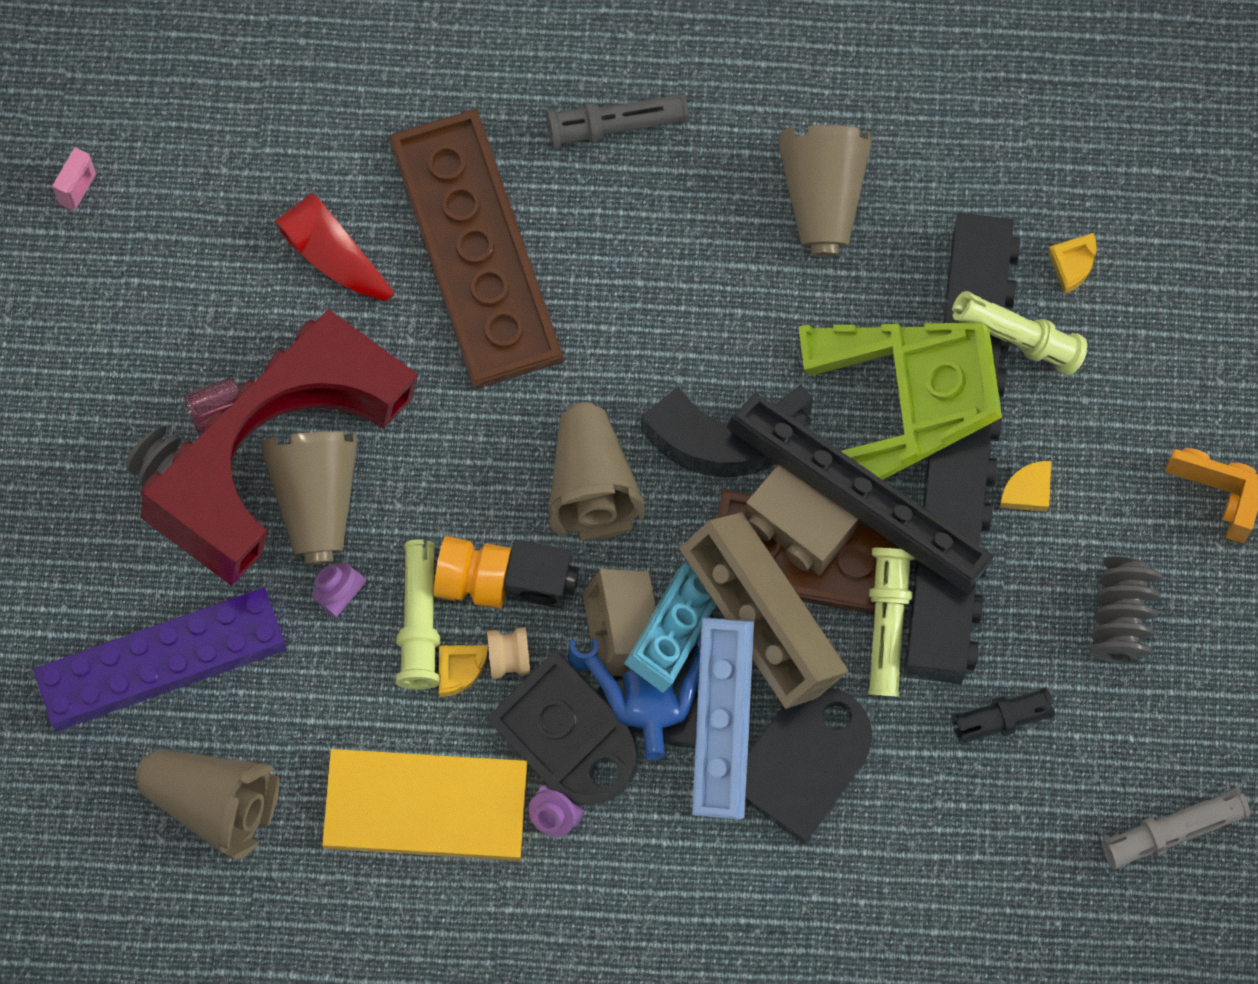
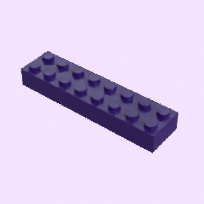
M263 587L33 668V672L50 723L55 732L286 651L287 648L266 588Z

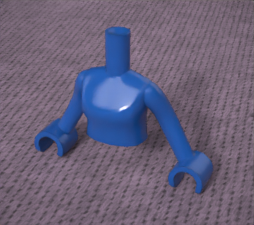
M698 636L693 653L695 659L682 682L678 701L673 690V683L662 693L633 670L623 674L625 698L623 699L618 683L597 656L599 649L598 641L592 638L590 653L581 654L575 649V639H572L567 656L571 666L578 670L590 669L603 689L612 712L619 723L643 729L646 759L659 760L664 758L663 728L683 722L686 719L699 685L701 636Z

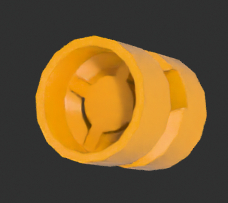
M445 536L437 562L433 591L434 597L451 601H462L467 594H470L474 605L501 610L505 599V580L512 548L486 543L477 551L474 549L471 541H467V539Z

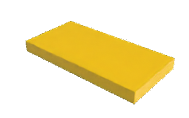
M331 749L323 849L521 861L527 761Z

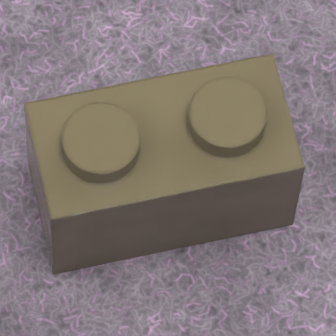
M779 464L746 502L744 514L759 538L765 541H770L772 538L786 549V557L795 566L804 571L810 568L819 576L855 534L859 520Z

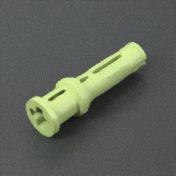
M969 291L962 292L954 302L952 311L955 313L952 316L955 320L963 323L983 322L989 328L990 335L1021 348L1024 355L1030 360H1044L1055 365L1057 371L1064 375L1075 373L1085 359L1087 353L1086 339L1077 333L1068 335L1055 329V325L1051 321L1046 319L1035 321L1026 319L1017 313L990 303Z
M411 540L404 544V628L400 629L399 634L396 636V644L401 647V672L396 675V684L402 688L416 690L430 689L440 684V676L435 673V648L440 645V636L438 631L433 629L434 551L436 550V544L432 541H427L426 547L423 548L424 540Z
M872 548V556L876 558L874 587L869 589V597H871V602L876 603L868 694L899 697L905 604L910 605V600H913V592L908 590L910 561L915 558L902 549Z

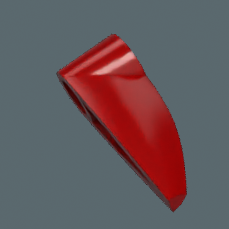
M312 192L274 221L279 232L298 254H301L317 269L337 283L382 301L390 300L395 296L394 291L325 205Z

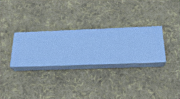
M702 618L692 815L739 820L743 819L745 815L754 621Z

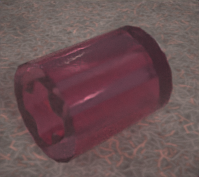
M233 376L183 394L198 434L203 433L205 425L218 410L225 412L234 403L238 388Z

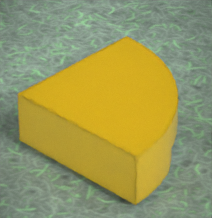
M1094 233L1049 247L1048 254L1064 294L1080 286L1091 272L1097 250Z
M1051 461L1032 463L1017 471L1005 486L999 508L1047 512L1050 500Z
M488 645L439 646V697L458 694L475 683L487 663Z

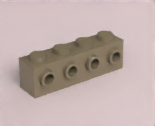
M743 512L709 520L679 548L725 619L754 621L752 659L785 709L820 697L849 672Z

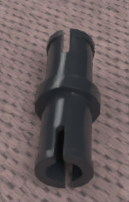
M1044 687L1038 691L1008 700L1004 696L992 699L991 705L961 714H953L952 724L959 725V728H954V732L959 743L964 745L970 741L1001 733L1003 736L1014 734L1017 727L1046 718H1054L1055 708H1048L1047 705L1053 704V700L1047 688Z

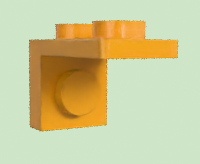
M1185 448L1182 451L1174 449L1167 462L1165 472L1230 492L1222 516L1223 521L1230 522L1225 538L1244 544L1253 529L1258 511V474H1256V470L1242 463H1229L1226 465L1210 460L1208 454L1197 449Z

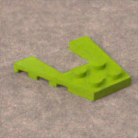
M983 322L924 323L925 327H901L899 324H881V327L857 328L855 325H833V328H812L810 325L799 326L803 367L810 376L894 354L905 435L842 450L841 452L884 480L1002 418L990 332Z

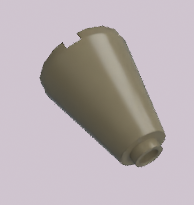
M813 125L808 126V133L803 136L795 137V128L779 132L778 146L801 246L810 248L811 256H838L839 249L849 245L872 145L871 132L869 131L860 137V128Z
M588 402L574 404L561 415L559 421L548 511L550 526L558 535L566 537V530L578 532L581 541L609 539L627 533L633 529L632 520L639 515L642 521L645 516L643 496L606 411Z
M342 431L290 434V444L277 445V437L262 440V455L294 556H304V562L307 565L334 562L333 554L343 551L358 447L356 433H351L346 437Z
M157 749L151 755H146L139 763L136 771V781L139 783L141 795L223 855L235 860L245 858L260 842L252 837L259 824L268 828L278 801L280 784L279 777L270 774L275 769L265 763Z

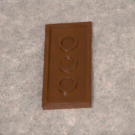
M722 489L717 518L740 512L745 514L746 502L752 495ZM858 520L855 534L819 576L810 568L804 571L795 566L786 557V549L772 538L770 541L761 539L802 602L874 615L876 602H871V597H869V589L874 587L876 558L872 556V548L901 549Z

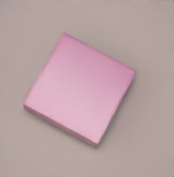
M74 147L52 185L58 203L72 211L78 207L96 175L90 155Z

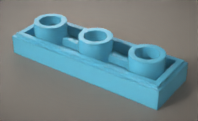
M686 562L675 573L624 662L626 666L662 693L674 682L700 635L702 618H709L716 606L692 567Z

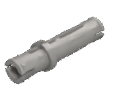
M1235 788L1220 796L1192 805L1166 817L1156 820L1152 817L1144 819L1140 822L1141 826L1103 839V852L1108 863H1111V868L1114 870L1150 855L1157 858L1166 854L1167 849L1176 844L1199 837L1230 823L1249 818V805L1244 794H1241V790Z

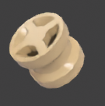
M526 627L516 628L511 634H501L497 630L487 631L491 678L501 679L506 673L516 672L520 676H529L530 663Z

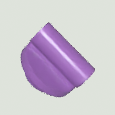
M347 563L328 565L319 572L315 579L313 597L322 605L321 607L333 618H337L366 583V579Z
M545 785L541 786L530 801L528 809L533 825L540 832L551 837H561L569 833L573 827L577 826L585 813V810L572 803L565 795Z

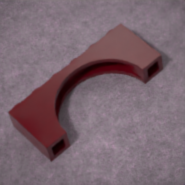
M328 309L316 322L312 319L307 321L296 335L295 343L287 351L283 349L278 350L267 363L265 372L256 381L248 380L236 394L234 403L225 412L222 410L215 412L205 425L204 433L194 443L191 441L185 442L176 452L172 465L163 474L156 472L147 480L140 493L143 497L140 518L232 586L263 554L267 530L245 508L233 483L231 462L243 441L259 426L279 415L312 408L333 409L352 413L384 429L413 399L418 374Z

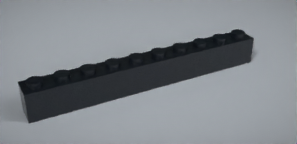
M957 213L952 236L943 323H963L953 318L952 314L955 312L952 311V307L956 298L964 291H969L1003 308H1013L1016 281L1008 280L1009 264L1017 265L1021 241V237L1012 236L1014 219ZM990 335L999 397H1003L1007 369L998 368L1000 352L1008 353L1010 343ZM1002 418L928 456L923 508L979 546L981 531L989 532L993 504L984 503L986 486L994 487L997 458L989 457L991 441H999ZM916 561L904 677L962 685L966 671H975L978 642L970 641L971 623L980 624L983 595L975 594L976 582L965 593L920 561ZM986 570L982 573V575L979 578L985 577Z

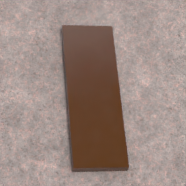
M473 109L388 135L473 390L563 363L564 359L478 110Z

